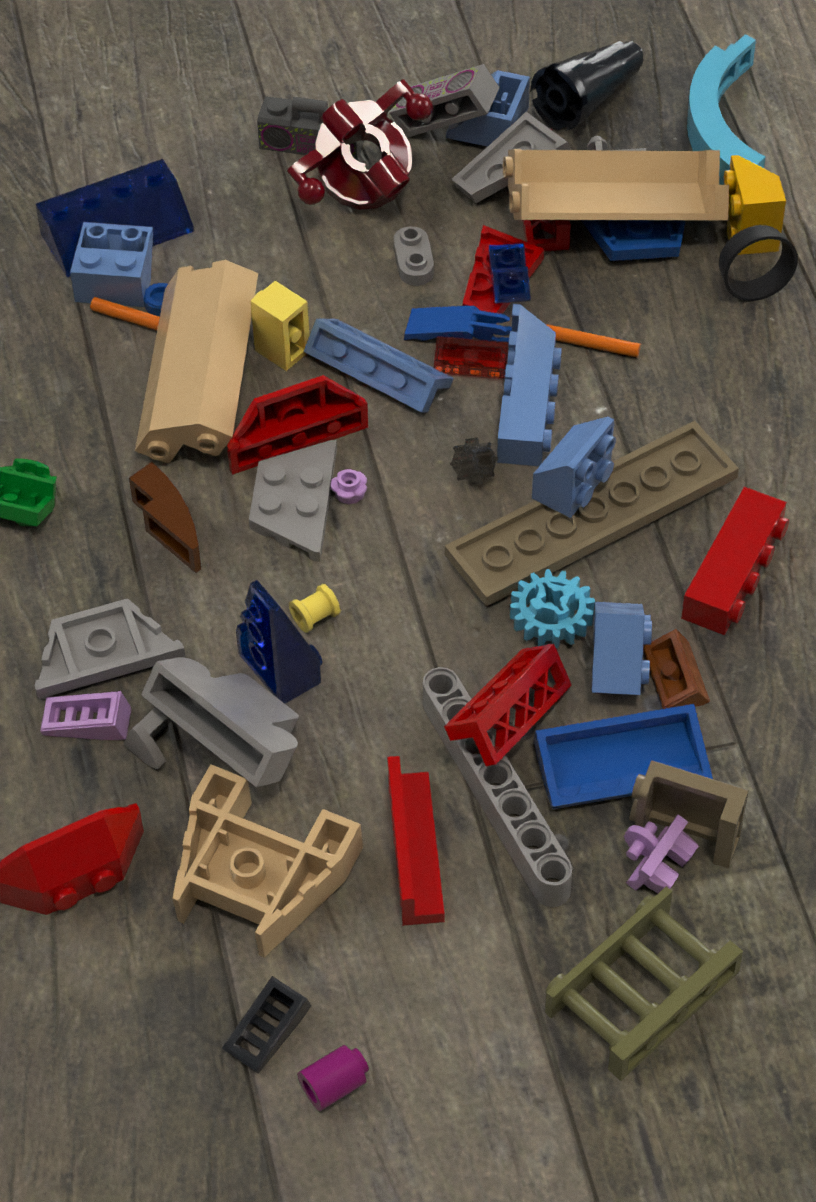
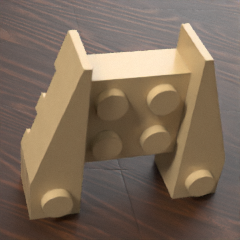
M210 764L190 801L188 827L184 834L180 870L177 871L173 893L178 922L184 924L197 899L257 923L259 926L255 931L258 952L260 956L265 958L346 881L363 849L361 824L322 809L305 842H300L243 819L252 804L248 780Z

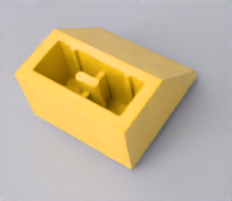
M732 155L730 169L724 171V185H729L728 239L730 240L738 232L756 225L771 226L782 233L786 198L780 177L739 155ZM774 239L758 241L743 249L738 255L778 252L780 241Z

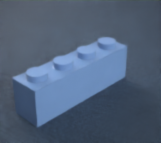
M513 304L512 331H510L508 364H506L504 395L502 397L497 463L540 466L542 464L543 452L551 451L552 430L546 429V425L554 424L555 402H549L550 396L557 397L559 375L553 374V369L560 370L562 348L555 347L556 332L521 304Z

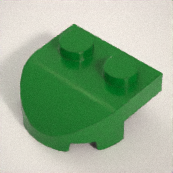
M16 458L12 466L0 467V518L16 521L21 526L37 527L52 512L56 501L57 476L50 475V469L47 465L34 460Z

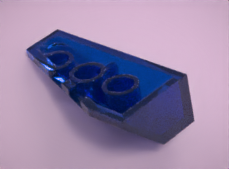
M255 580L250 583L245 599L247 609L242 611L240 615L243 622L237 625L236 628L238 654L267 689L286 704L321 683L320 666L323 664L318 650L312 644L308 645L283 609L260 582Z

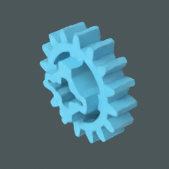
M547 569L545 577L539 578L533 572L530 574V583L520 580L518 582V591H512L510 619H514L515 631L524 629V640L526 641L536 637L538 638V646L544 645L547 640L552 641V644L554 643L555 647L559 648L560 640L565 639L567 643L572 645L574 644L575 634L585 637L587 626H592L595 599L590 598L589 586L580 588V578L578 576L567 580L566 571L562 570L558 577H554L550 569Z

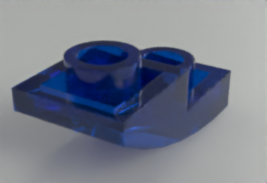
M524 243L489 245L488 255L494 302L530 301L528 267H526Z

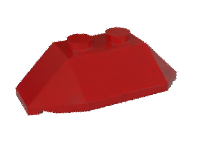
M324 375L254 398L227 445L229 470L234 475L257 467L259 461L329 440H335L368 428V403L365 398Z
M137 803L126 807L100 810L31 841L0 861V903L49 915L57 910L69 909L79 900L96 892L108 891L116 883L124 880L144 832L141 812Z

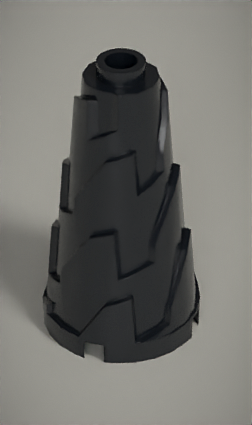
M619 41L541 68L534 74L530 92L535 89L537 92V98L532 100L537 113L548 125L557 130L567 127L566 131L577 127L599 107L601 102L614 94L617 87L640 70L644 61L641 47L633 41Z

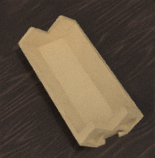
M508 150V156L503 158V177L508 178L509 209L514 215V220H728L729 185H719L720 150L610 151Z
M227 260L213 262L211 268L194 270L193 266H187L177 270L164 292L135 447L136 452L149 456L154 460L170 463L182 445L185 444L203 453L218 456L233 437L252 317L250 301L255 296L258 273Z

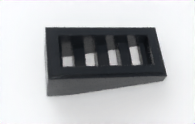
M272 976L222 1049L259 1074L302 1021L312 1005L306 997ZM277 999L290 1007L286 1014L272 1005ZM266 1012L281 1021L277 1028L262 1019ZM255 1025L271 1035L267 1042L250 1032ZM246 1039L260 1048L261 1051L255 1056L239 1046L240 1043Z

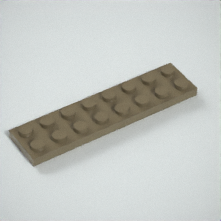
M693 421L613 461V471L608 480L604 483L600 481L594 489L589 503L585 507L580 506L571 518L535 500L445 545V556L487 607L510 595L512 591H518V582L520 580L530 583L531 573L534 572L539 578L545 577L547 569H550L553 573L737 479L739 468L700 425Z

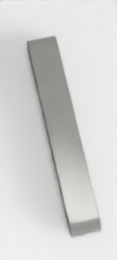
M444 667L431 669L423 678V707L428 718L534 897L539 903L547 907L561 906L567 902L571 893L572 865L506 755L496 765L485 766L481 754H472L475 752L480 753L473 738L450 741L444 726L471 700V697L453 670ZM489 729L487 733L493 747H495L496 738ZM491 783H499V784H501V785H497V786H496V785H491ZM510 814H518V815H520V816H519V817H510V816H508V815H510ZM537 846L539 849H529L527 847ZM548 878H556V879H558V880H560V881H558V882H549V881H547V880H545V879H548Z

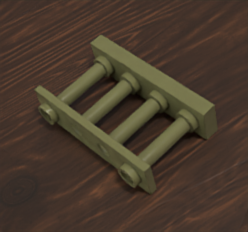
M667 886L656 896L651 894L645 897L630 919L569 973L557 975L546 988L545 1013L552 1018L567 1006L610 1044L608 1070L620 1081L740 971L743 950L731 940L719 951L715 948L710 950L669 915L673 891ZM654 926H657L700 963L699 969L690 977L687 975L681 977L639 940ZM627 952L670 989L669 996L661 1004L657 1002L651 1004L612 970L610 966ZM595 979H598L640 1016V1023L630 1032L627 1030L621 1031L579 993Z

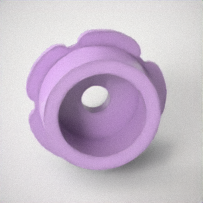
M351 469L342 470L337 473V477L331 480V490L335 492V496L340 502L345 504L357 503L363 498L367 490L365 485L367 478L359 471Z

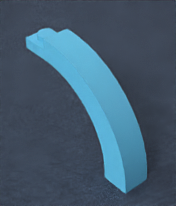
M746 34L735 44H730L726 50L714 46L698 65L690 86L687 115L689 141L693 151L720 150V185H724V171L730 169L732 155H739L762 168L765 166L766 157L747 146L731 131L722 117L718 104L729 86L753 65L756 40Z

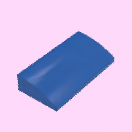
M694 704L535 731L533 744L552 809L632 796L638 774L646 775L651 760L713 779Z

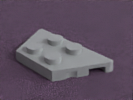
M329 440L258 462L249 515V528L263 536H270L277 543L289 549L292 545H295L309 552L310 559L321 562L331 495L330 484L333 479L337 454V440Z
M123 599L51 620L48 632L49 643L44 647L40 677L35 682L36 695L38 699L146 669L154 666L156 661L185 657L184 646L178 639L173 641L161 630V625L151 617L144 616L140 612V608L129 599Z

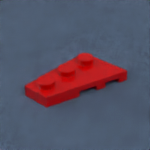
M483 225L479 247L476 250L475 262L469 276L462 306H476L480 311L503 314L544 260V249Z

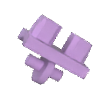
M677 815L670 826L663 828L657 838L654 834L658 828L652 822H647L644 828L637 825H632L628 828L624 835L625 841L630 847L626 855L631 860H637L640 854L644 857L626 884L635 891L644 884L656 893H659L666 886L669 889L672 887L679 874L662 862L664 857L667 855L682 867L699 847L690 836L683 832L688 821Z

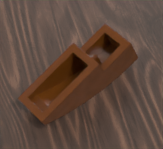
M150 462L129 477L132 502L143 510L146 532L192 571L197 573L201 570V561L196 529L190 511L180 492L170 479L153 462Z

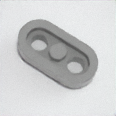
M409 226L401 228L395 233L393 239L399 276L403 282L412 286L427 284L434 276V260L428 235L418 227Z

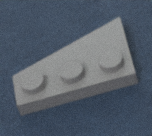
M525 112L454 176L452 181L457 189L477 203L508 186V178L503 177V158L508 156V150H571L567 141L528 112Z

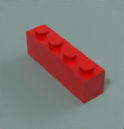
M745 486L743 487L684 595L681 619L722 635L726 634L732 622L738 623L746 605V602L743 601L746 594H754L761 574L758 572L761 566L765 568L769 566L775 551V546H773L775 540L781 541L787 531L789 519L784 518L786 501Z

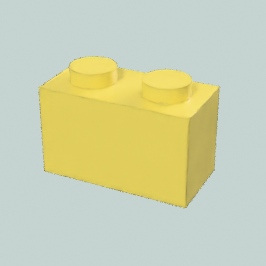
M274 281L266 289L259 291L250 301L254 347L256 352L287 371L307 354L303 351L310 336L308 302L277 281Z

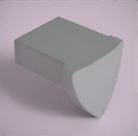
M155 707L130 730L124 745L144 763L159 769L166 760L153 738L170 723L171 719Z

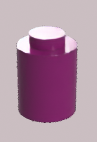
M342 1045L302 1069L297 1075L310 1102L317 1110L322 1111L366 1083L365 1073L369 1071V1067L357 1048L350 1050L346 1045Z

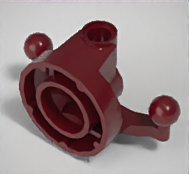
M402 79L376 102L367 100L347 103L344 99H341L331 105L320 118L323 123L315 142L316 149L303 156L287 170L299 185L297 192L300 200L305 204L315 205L324 198L325 190L340 204L358 210L376 209L395 200L410 181L412 155L411 145L402 128L387 117L388 112L404 97L407 101L405 107L409 117L421 121L428 118L432 113L433 104L430 98L425 94L415 93L408 83ZM357 141L373 142L381 151V159L368 171L365 163L358 162L353 158L350 152L351 144ZM317 168L320 181L316 178H308L305 174Z

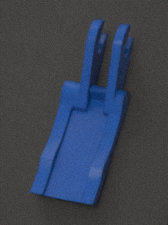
M476 306L412 308L404 340L420 339L425 341L438 337H454L463 341H470L475 337L492 346L502 347L509 343V338H498L493 334L508 335L512 331V327L496 325V323L508 322L510 320V317L505 314L480 311Z

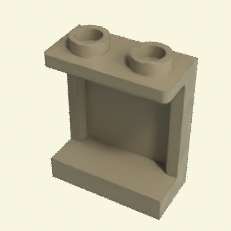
M651 760L646 775L638 774L632 791V798L635 800L631 808L629 820L634 821L635 825L643 828L647 822L670 826L674 818L680 815L688 821L683 832L716 842L713 864L729 869L741 837L749 790Z

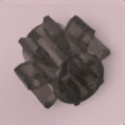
M478 437L465 439V445L453 447L455 454L452 462H450V466H453L454 471L458 474V481L469 479L470 485L483 484V478L495 476L493 470L498 457L495 456L494 451L491 449L490 442L479 444Z

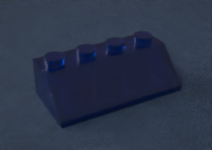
M163 159L35 204L40 233L66 277L71 276L70 271L83 222L153 227L152 247L194 232V226L177 179Z

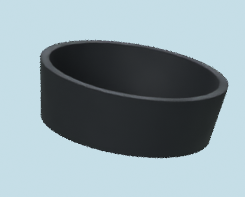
M756 225L738 232L725 244L719 257V269L728 292L735 298L743 301H758L779 292L791 280L798 264V254L793 244L777 229L767 225ZM768 239L782 242L779 260L763 276L749 281H738L728 276L730 265L735 257L749 245Z

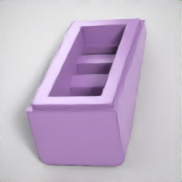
M121 691L47 697L40 732L43 736L125 740L128 732L131 706ZM61 710H66L64 722H59ZM77 711H81L80 720L76 721ZM94 712L98 713L97 719H93Z

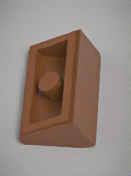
M677 629L652 641L651 645L643 646L646 660H650V671L663 709L694 704L697 707L710 702L691 646Z

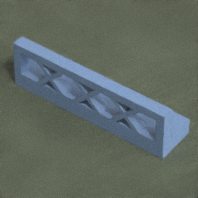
M316 319L303 351L420 412H428L437 389L450 388L454 379L338 319Z

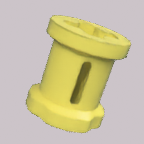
M326 584L317 586L316 592L301 601L294 599L289 603L290 613L294 621L306 633L313 629V624L329 615L336 617L341 613L335 594Z

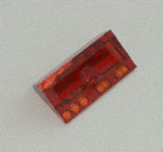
M437 336L434 368L445 374L505 379L509 342Z

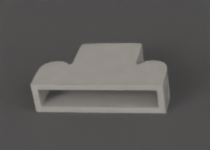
M177 657L156 661L141 694L145 699L255 787L276 783L282 779L298 745L296 738L291 734L299 718L295 711L247 674L238 673L213 678L205 666L189 658Z

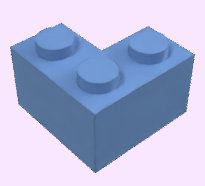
M595 602L592 693L640 695L641 684H649L650 660H642L643 644L651 645L652 621H650V615L644 614L642 604Z

